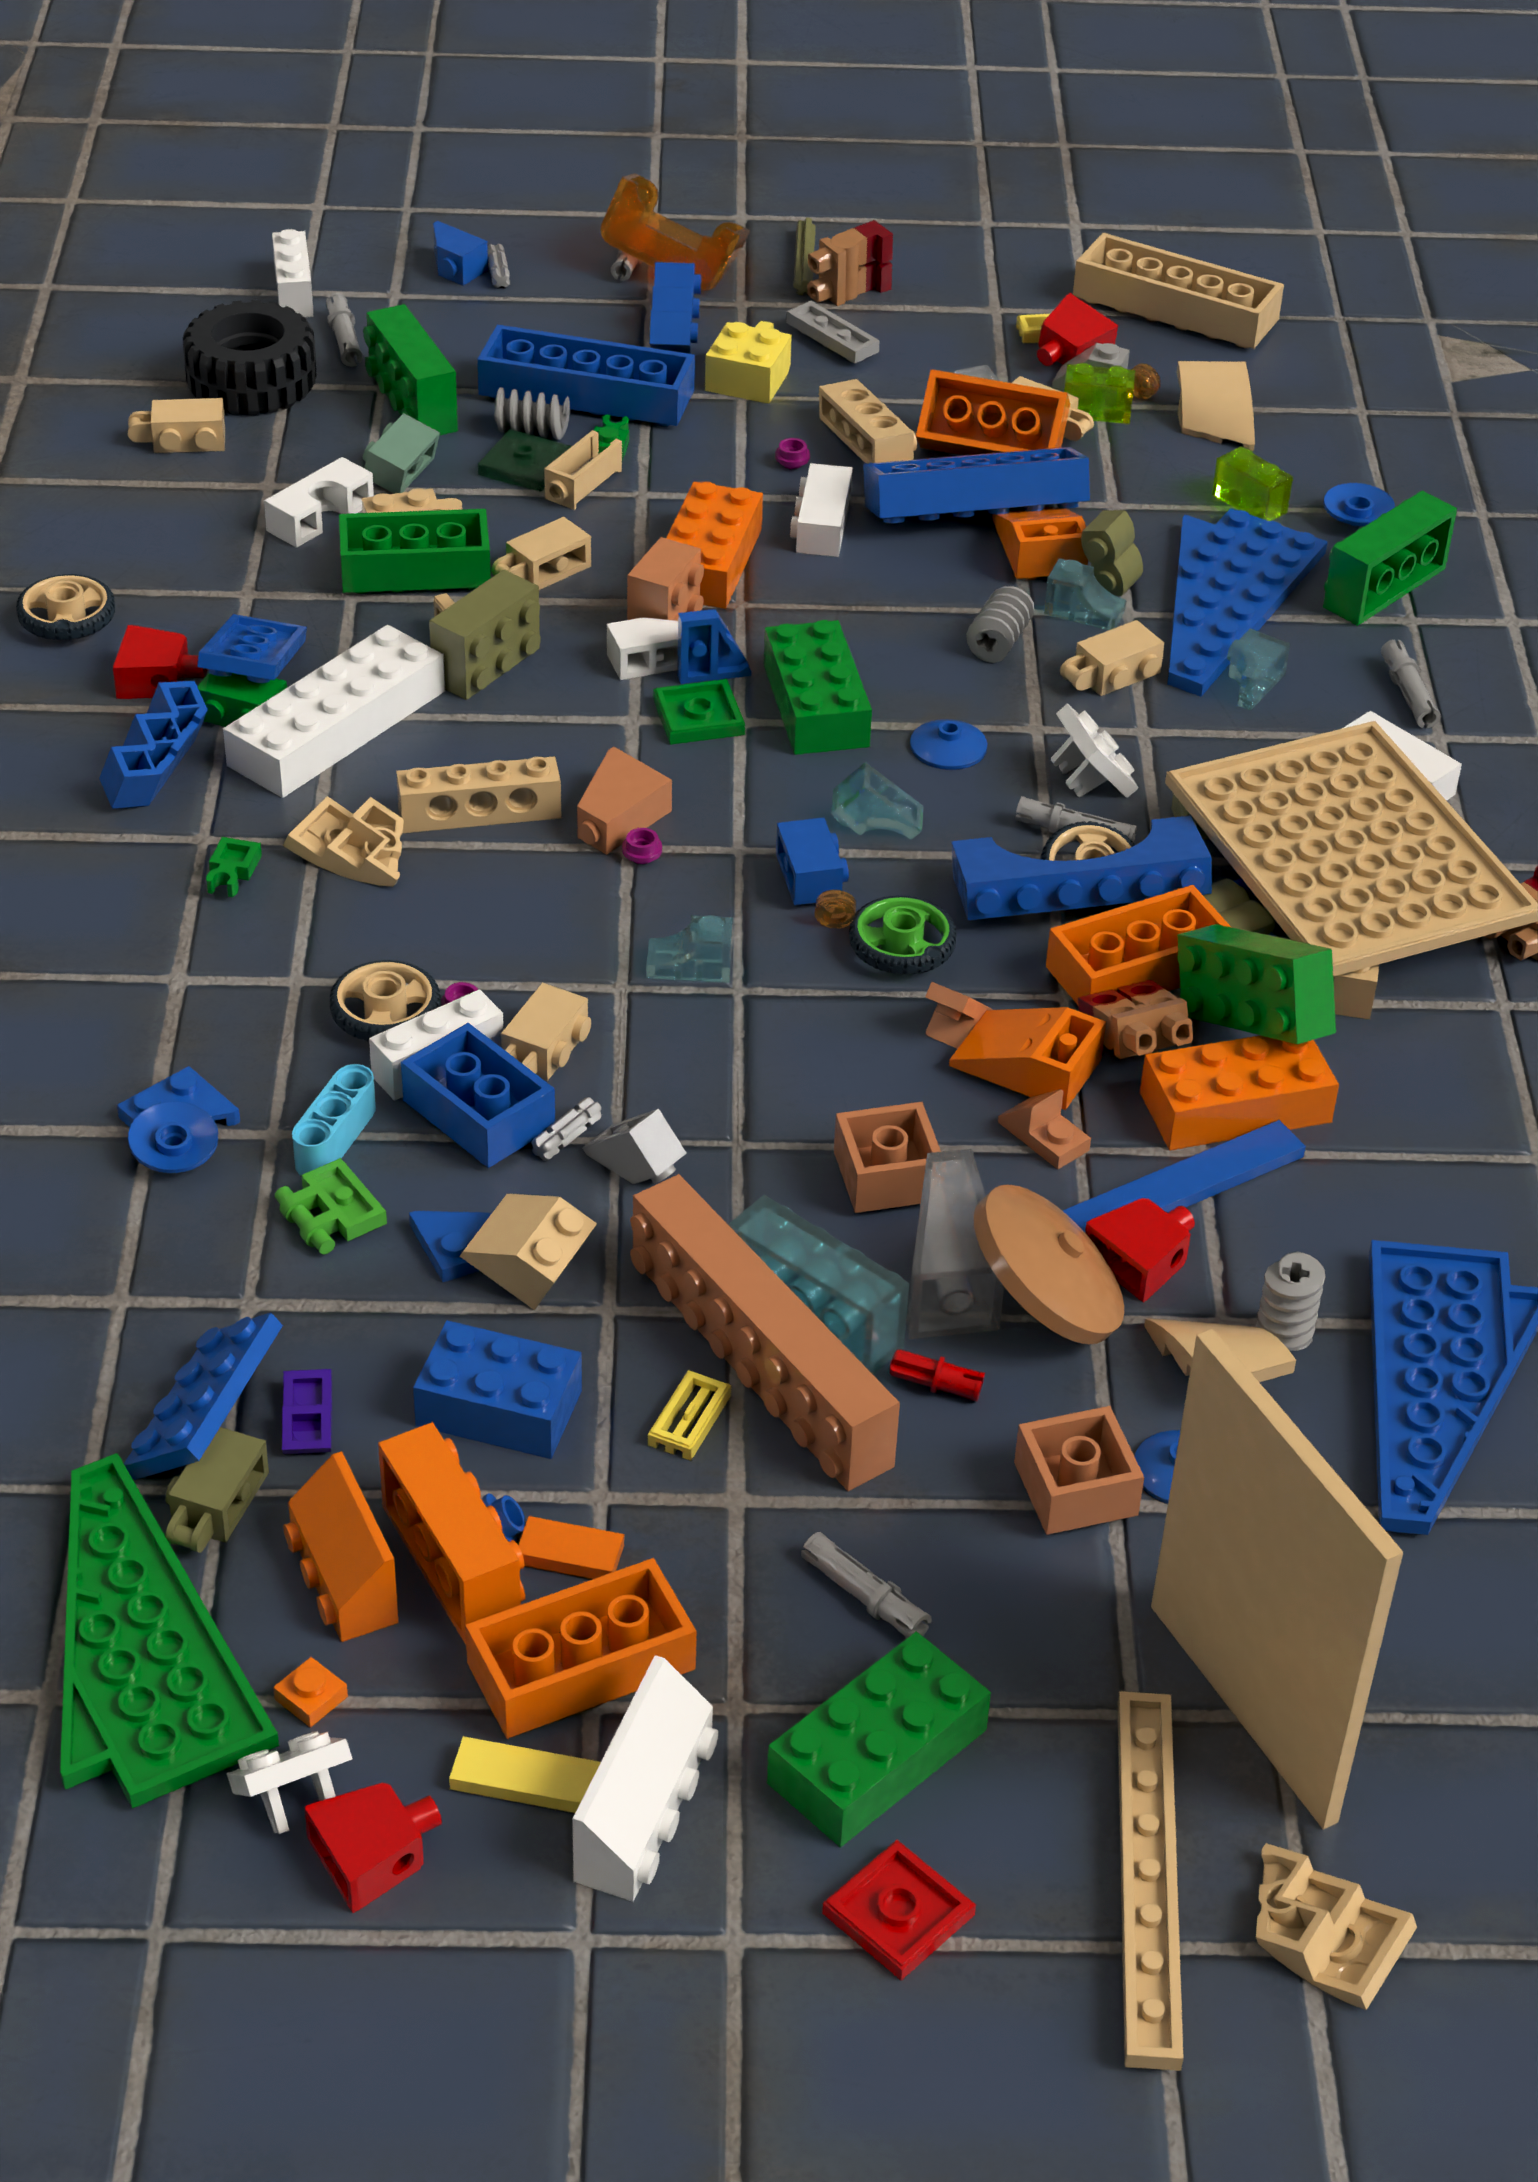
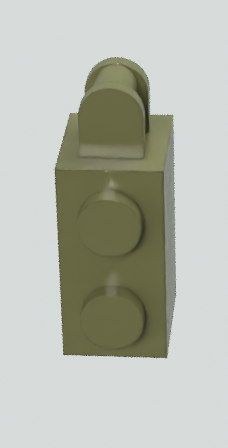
M219 1428L198 1462L187 1464L181 1475L175 1476L168 1486L166 1503L170 1505L171 1520L167 1526L165 1537L169 1544H177L201 1553L210 1539L224 1543L228 1541L269 1474L266 1440L226 1428Z

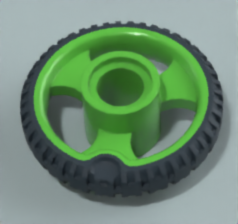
M896 895L872 900L863 905L854 914L849 928V941L855 954L869 966L893 974L910 975L933 970L949 959L956 945L957 932L955 923L950 915L940 906H937V904L913 896ZM883 918V927L868 926L873 921ZM926 921L935 926L940 932L942 939L938 944H932L923 939L924 923Z

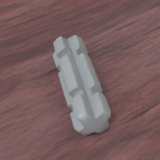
M499 243L495 246L492 244L488 245V265L494 287L499 288L503 286L506 288L510 284V274L506 255L504 254V247Z
M590 1097L581 1100L573 1109H570L551 1124L547 1131L541 1132L532 1140L534 1155L539 1156L543 1161L550 1160L560 1151L559 1149L566 1147L587 1130V1127L592 1126L601 1118V1105L598 1102H594Z

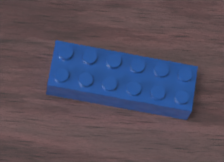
M498 324L477 359L478 395L488 396L496 400L498 389L503 388L505 398L509 399L512 390L516 389L519 400H523L526 391H530L532 402H536L541 392L544 393L546 403L550 404L553 395L557 394L560 405L564 404L567 396L569 397L570 410L589 412L597 416L606 414L622 418L626 416L629 418V421L655 422L661 426H678L695 387L694 354Z
M1071 447L863 464L865 507L879 518H883L885 523L904 522L905 516L918 515L920 520H935L940 518V513L953 512L954 517H971L975 515V510L987 509L989 514L1009 513V508L1023 507L1024 511L1044 510V505L1057 504L1058 508H1076L1079 506V502L1090 501L1089 458Z

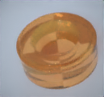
M1137 364L1126 375L1128 389L1138 398L1149 399L1160 389V377L1157 371L1148 364Z
M825 891L817 897L815 902V918L820 924L829 928L849 926L856 913V901L852 895L845 891Z

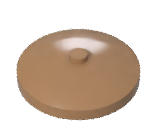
M1015 1185L997 1186L977 1204L973 1221L976 1237L983 1255L1002 1285L1029 1314L1053 1332L1081 1344L1100 1343L1119 1328L1124 1318V1301L1117 1279L1097 1246L1066 1213L1039 1194Z

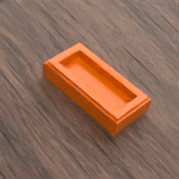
M528 1516L518 1546L522 1552L525 1566L595 1579L616 1571L624 1548V1534Z

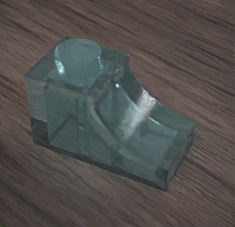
M1059 558L1047 579L1044 614L1111 630L1117 627L1124 615L1126 600L1111 594L1100 585L1093 573V566L1081 564L1076 560Z
M1251 628L1239 640L1233 641L1227 655V659L1230 661L1228 677L1235 679L1240 685L1237 706L1251 711L1286 674L1290 643Z
M865 762L833 789L831 814L834 815L840 824L850 827L860 836L868 830L884 829L898 832L912 840L922 831L924 806Z
M691 915V923L681 932L663 938H650L646 978L730 983L733 917Z

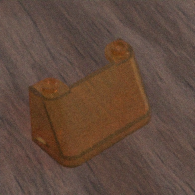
M636 173L623 176L602 221L601 235L605 242L655 267V262L695 263V274H701V290H711L716 287L743 248L751 230L733 222H725L716 228L712 237L702 236L654 212L659 197L658 189L654 183Z

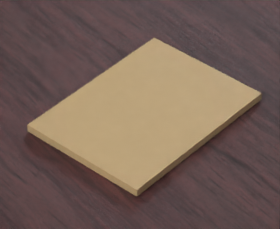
M1376 721L1200 763L1166 773L1165 784L1288 937L1293 941L1332 949L1333 977L1538 921V903Z
M1211 1328L1196 1334L1151 1608L1321 1828L1325 1829L1339 1821L1403 1551L1219 1334Z

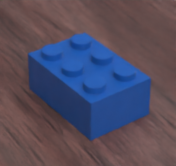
M470 1023L464 1024L401 1061L403 1101L487 1168H490L532 1142L535 1137L541 1132L547 1131V1128L555 1122V1088Z
M446 1320L413 1387L415 1426L421 1427L433 1422L438 1431L552 1459L582 1392V1352Z

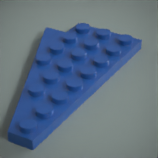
M1230 508L1216 524L1185 514L1181 526L1167 684L1201 697L1326 554L1328 541L1317 538L1311 533L1299 532L1282 526L1276 521H1267L1255 517L1243 510Z
M1371 1240L1369 1271L1379 1524L1385 1531L1428 1535L1538 1332V1287L1511 1285L1508 1252Z

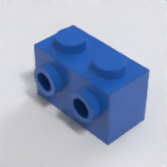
M825 818L777 823L776 856L794 905L825 902L818 900L819 897L831 891L841 892L839 897L842 898L843 882H848L849 879L848 865L845 858L839 857L836 833H830ZM831 897L827 901L838 900L839 897Z

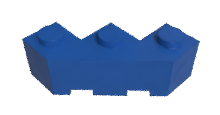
M655 262L650 319V348L691 354V343L698 342V323H693V319H699L700 298H694V294L701 295V274H695V263Z
M195 681L158 683L147 714H135L123 746L110 748L99 779L112 809L149 806L195 742L208 710Z

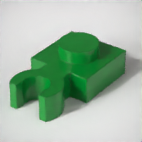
M606 414L602 418V427L595 426L594 431L598 432V455L609 447L611 442L618 439L622 441L623 461L629 444V418L624 416L621 422L613 423L610 422V415Z
M222 837L209 860L210 872L206 876L207 892L213 894L216 887L227 885L228 897H234L239 891L238 879L250 880L262 856L261 843Z

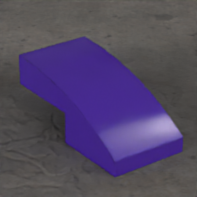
M331 1369L283 1371V1454L332 1452Z

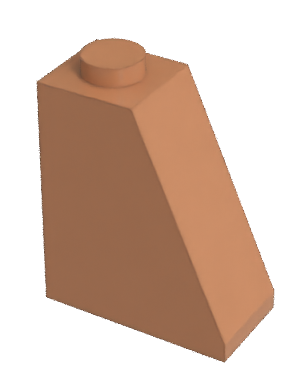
M612 747L606 753L577 806L578 838L604 854H609L622 845L631 830L647 828L672 811V779L618 748Z

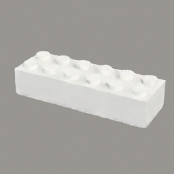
M387 624L224 727L227 766L284 798L445 692L444 654Z

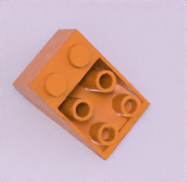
M1058 507L1044 508L1041 511L1011 510L1006 514H992L993 523L1016 579H1036L1038 577L1058 575L1066 577L1073 574L1087 573L1088 559L1084 554L1081 543L1082 531L1087 526L1081 515L1066 508Z
M1068 1007L986 1010L949 1059V1066L1029 1097L1062 1089L1061 1109L1066 1110L1102 1059L1106 1021Z

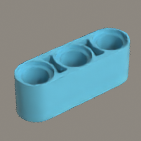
M350 1064L341 1067L293 1128L292 1139L295 1170L299 1175L342 1158L373 1117L376 1111L374 1076L370 1068L360 1064Z

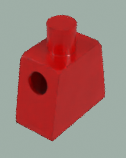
M1069 293L1043 321L1038 343L1040 349L1037 351V357L1045 366H1051L1056 361L1063 365L1096 343L1115 344L1118 325Z
M128 625L113 665L116 699L153 698L158 683L185 681V678L204 679L207 676L208 669L198 667L199 655H188L187 637L183 634Z
M1141 1198L1086 1222L1085 1233L1108 1262L1117 1282L1144 1303L1184 1266L1187 1260L1191 1236L1189 1231L1194 1228L1195 1221L1191 1212L1184 1206H1177L1167 1213L1150 1199Z
M383 1782L311 1803L304 1807L307 1838L352 1913L362 1909L420 1870L424 1864L421 1834L442 1825L439 1809L431 1796L428 1795L409 1805L403 1806L391 1785Z

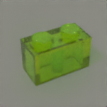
M1086 363L1067 364L1064 392L1078 397V409L1089 413L1094 421L1130 424L1135 370H1127L1119 366L1111 368L1093 367Z
M1240 446L1217 458L1212 494L1238 510H1243L1255 517L1272 521L1288 513L1293 476L1255 455L1251 450Z

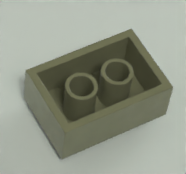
M502 570L429 620L430 647L444 654L445 690L468 700L540 648L538 585L509 571Z

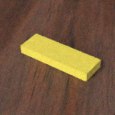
M463 1736L449 1777L450 1790L576 1813L601 1762Z

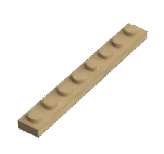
M1119 1691L1118 1755L1125 2067L1181 2071L1183 2063L1171 1695Z

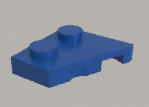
M716 609L678 613L677 675L680 684L752 676L748 661Z
M190 1066L117 1105L118 1117L128 1127L145 1109L159 1103L173 1101L196 1105L208 1112L214 1120L225 1119L227 1126L240 1123L239 1109Z
M413 1211L409 1213L410 1227L442 1282L479 1271L461 1258L460 1255L492 1213Z

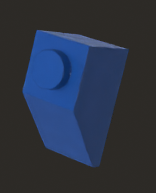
M440 221L433 223L434 253L439 276L464 286L488 271V241Z

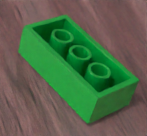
M405 304L366 312L367 326L363 328V336L369 356L365 357L366 371L369 377H374L380 392L387 395L393 410L398 411L400 415L405 413L440 432V435L458 432L456 371Z
M1422 490L1408 500H1404L1392 510L1382 514L1368 525L1359 528L1344 540L1337 542L1329 554L1330 567L1328 578L1324 584L1325 597L1323 608L1358 626L1446 569L1457 508Z
M486 509L339 514L343 593L365 594L375 591L404 592L406 590L427 589L439 591L453 588L474 590L491 578Z
M820 620L814 623L781 624L779 626L765 627L763 664L794 755L870 747L872 708L839 620Z
M1218 924L1177 934L1180 998L1187 1001L1188 1018L1293 1044L1304 1043L1336 1033L1331 948Z
M916 1631L768 1745L767 1784L841 1848L987 1730L991 1692Z

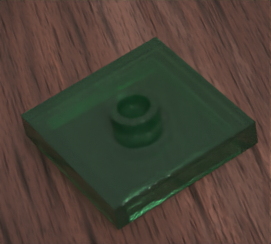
M509 429L478 463V474L542 492L545 488L544 468L572 446Z

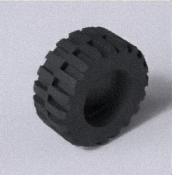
M240 300L232 301V304L216 305L213 310H205L199 314L198 318H194L183 334L185 373L189 390L197 399L223 398V408L229 411L230 414L240 415V413H249V415H259V412L267 411L268 414L277 412L282 407L287 409L293 406L296 400L301 401L304 399L316 382L314 331L300 313H296L294 309L288 306L283 308L280 307L279 303H261V300H251V302L243 303Z

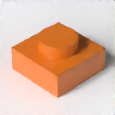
M312 1657L273 1687L275 1700L310 1728L348 1697L347 1684Z

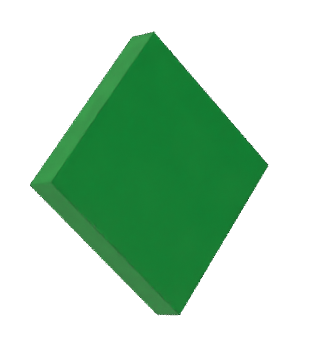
M727 679L653 689V701L670 745L745 735V722Z

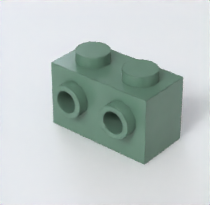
M403 413L394 424L391 422L387 424L376 443L372 441L366 447L363 454V460L365 461L364 469L373 473V482L394 494L403 493L434 459L440 432Z

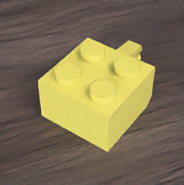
M760 321L756 327L748 326L742 322H727L706 354L705 391L770 404L789 372L792 334L781 333L773 329V323Z

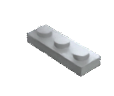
M813 301L806 302L787 311V324L823 344L826 348L845 357L848 361L853 363L861 362L879 352L880 340Z

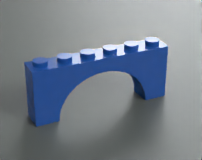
M1191 815L1151 820L1150 834L1139 844L1112 855L1084 860L1055 861L1024 857L1001 848L993 841L992 837L951 841L953 879L968 920L1132 903L1190 885H1194L1202 895L1212 894V857Z

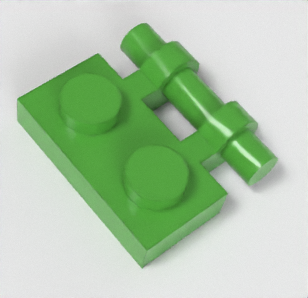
M341 1158L301 1175L303 1189L294 1193L288 1186H283L275 1193V1199L280 1204L279 1210L290 1223H296L300 1228L299 1234L308 1246L316 1247L324 1255L334 1249L335 1242L330 1237V1234L339 1231L348 1242L387 1224L386 1210ZM319 1207L323 1213L314 1217L309 1210Z

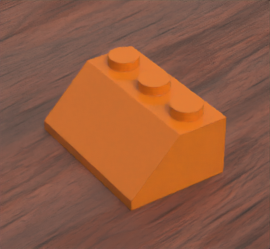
M343 1452L332 1454L288 1501L290 1523L284 1524L283 1529L290 1551L292 1553L299 1551L303 1558L300 1560V1568L308 1589L316 1587L320 1595L317 1596V1605L323 1623L326 1626L333 1624L340 1641L344 1642L398 1624L399 1620L394 1557Z

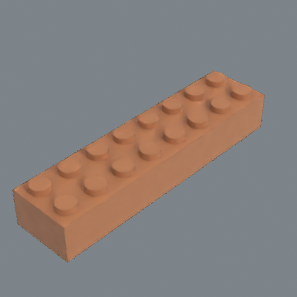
M680 1174L633 1195V1216L630 1219L633 1230V1249L630 1251V1256L637 1271L641 1274H646L655 1283L663 1299L667 1302L671 1301L682 1312L689 1327L693 1330H698L708 1340L715 1355L721 1359L724 1358L734 1368L742 1384L747 1388L751 1387L761 1397L769 1413L774 1417H779L787 1425L796 1442L802 1447H807L819 1460L824 1472L831 1478L835 1477L847 1491H850L894 1468L900 1402Z

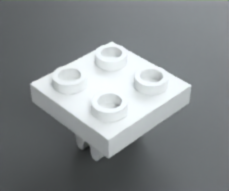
M1067 703L1056 713L1070 734V737L1051 757V761L1054 766L1059 765L1063 774L1079 766L1066 780L1069 789H1074L1076 795L1081 797L1108 780L1128 798L1139 788L1130 775L1135 771L1132 765L1121 753L1118 755L1115 753L1119 748L1118 744L1105 730L1101 733L1097 732L1099 729L1098 725L1086 711L1078 714Z
M318 1731L288 1741L290 1751L278 1754L277 1750L269 1752L266 1749L238 1759L240 1769L227 1773L233 1794L249 1797L261 1794L274 1833L281 1834L289 1831V1826L277 1787L310 1775L319 1801L335 1797L328 1768L352 1760L346 1739L330 1738L328 1732L319 1734Z

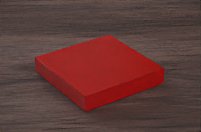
M896 1840L824 1901L822 1914L902 1981L975 1916L976 1904L899 1840Z

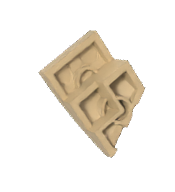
M1178 361L1177 377L1181 391L1178 419L1181 433L1206 438L1209 441L1220 444L1223 440L1228 439L1243 443V448L1246 451H1254V416L1246 362Z
M327 796L288 834L283 846L303 859L340 876L368 884L393 887L400 877L398 859L402 850L400 837L403 833L404 819L372 797L353 814Z
M1145 1319L1144 1327L1163 1356L1172 1354L1185 1376L1190 1375L1196 1334L1211 1328L1219 1334L1259 1382L1294 1373L1296 1359L1276 1336L1263 1328Z
M1265 1843L1262 1848V1859L1264 1862L1263 1884L1259 1885L1258 1898L1261 1905V1912L1257 1916L1256 1927L1258 1944L1275 1959L1312 1985L1348 2004L1367 2010L1417 1928L1413 1914L1365 1899L1360 1884L1315 1871L1308 1856Z

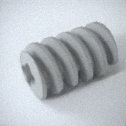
M503 388L498 389L494 418L501 433H507L511 427L515 435L521 434L525 428L528 436H534L537 431H539L542 438L549 437L551 431L556 440H560L564 436L570 414L568 396L564 404L560 405L558 395L554 394L550 404L545 401L544 393L541 392L537 401L532 402L530 391H526L523 400H519L516 389L512 390L509 399L505 398Z
M1003 586L996 589L990 595L984 607L969 626L966 634L967 644L977 658L985 662L996 663L1002 661L1008 655V652L1028 625L1035 611L1034 602L1025 591L1014 586Z
M1302 1252L1288 1253L1279 1262L1270 1265L1264 1276L1263 1295L1260 1299V1309L1257 1314L1258 1321L1255 1327L1263 1328L1272 1333L1289 1351H1299L1307 1348L1313 1342L1315 1324L1318 1318L1317 1312L1320 1307V1298L1326 1278L1325 1270L1317 1259Z

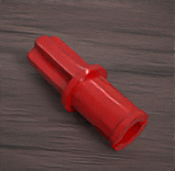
M904 1350L895 1351L889 1368V1373L892 1376L929 1386L932 1393L940 1390L971 1399L975 1402L978 1401L985 1377V1372H978L945 1362L946 1357L940 1356L938 1361Z

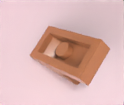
M931 982L925 998L937 1003V1006L927 1027L926 1035L958 1049L986 1010L993 1009L966 995Z
M1062 1089L1030 1097L998 1116L999 1124L1056 1169L1062 1168L1090 1151L1091 1138L1061 1115Z

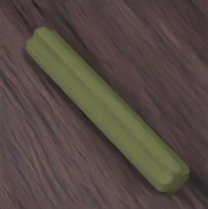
M806 217L804 221L799 220L796 227L793 287L797 289V294L803 296L804 292H808V283L813 281V272L808 266V254L814 252L815 225L812 224V219Z

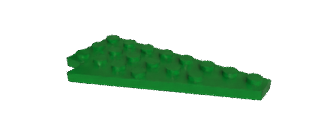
M113 1454L72 1470L60 1762L61 1779L65 1790L112 1770L133 1809L238 1764V1759L278 1747L279 1739L275 1727L119 1454Z

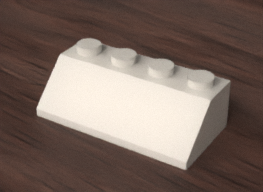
M654 1656L573 1817L574 1882L634 1902L642 1883L650 1884L652 1882L660 1859L658 1849L663 1840L667 1842L672 1840L679 1822L680 1812L677 1810L682 1799L689 1801L692 1798L699 1778V1770L697 1768L702 1759L709 1760L718 1739V1730L712 1728L713 1706L665 1658Z

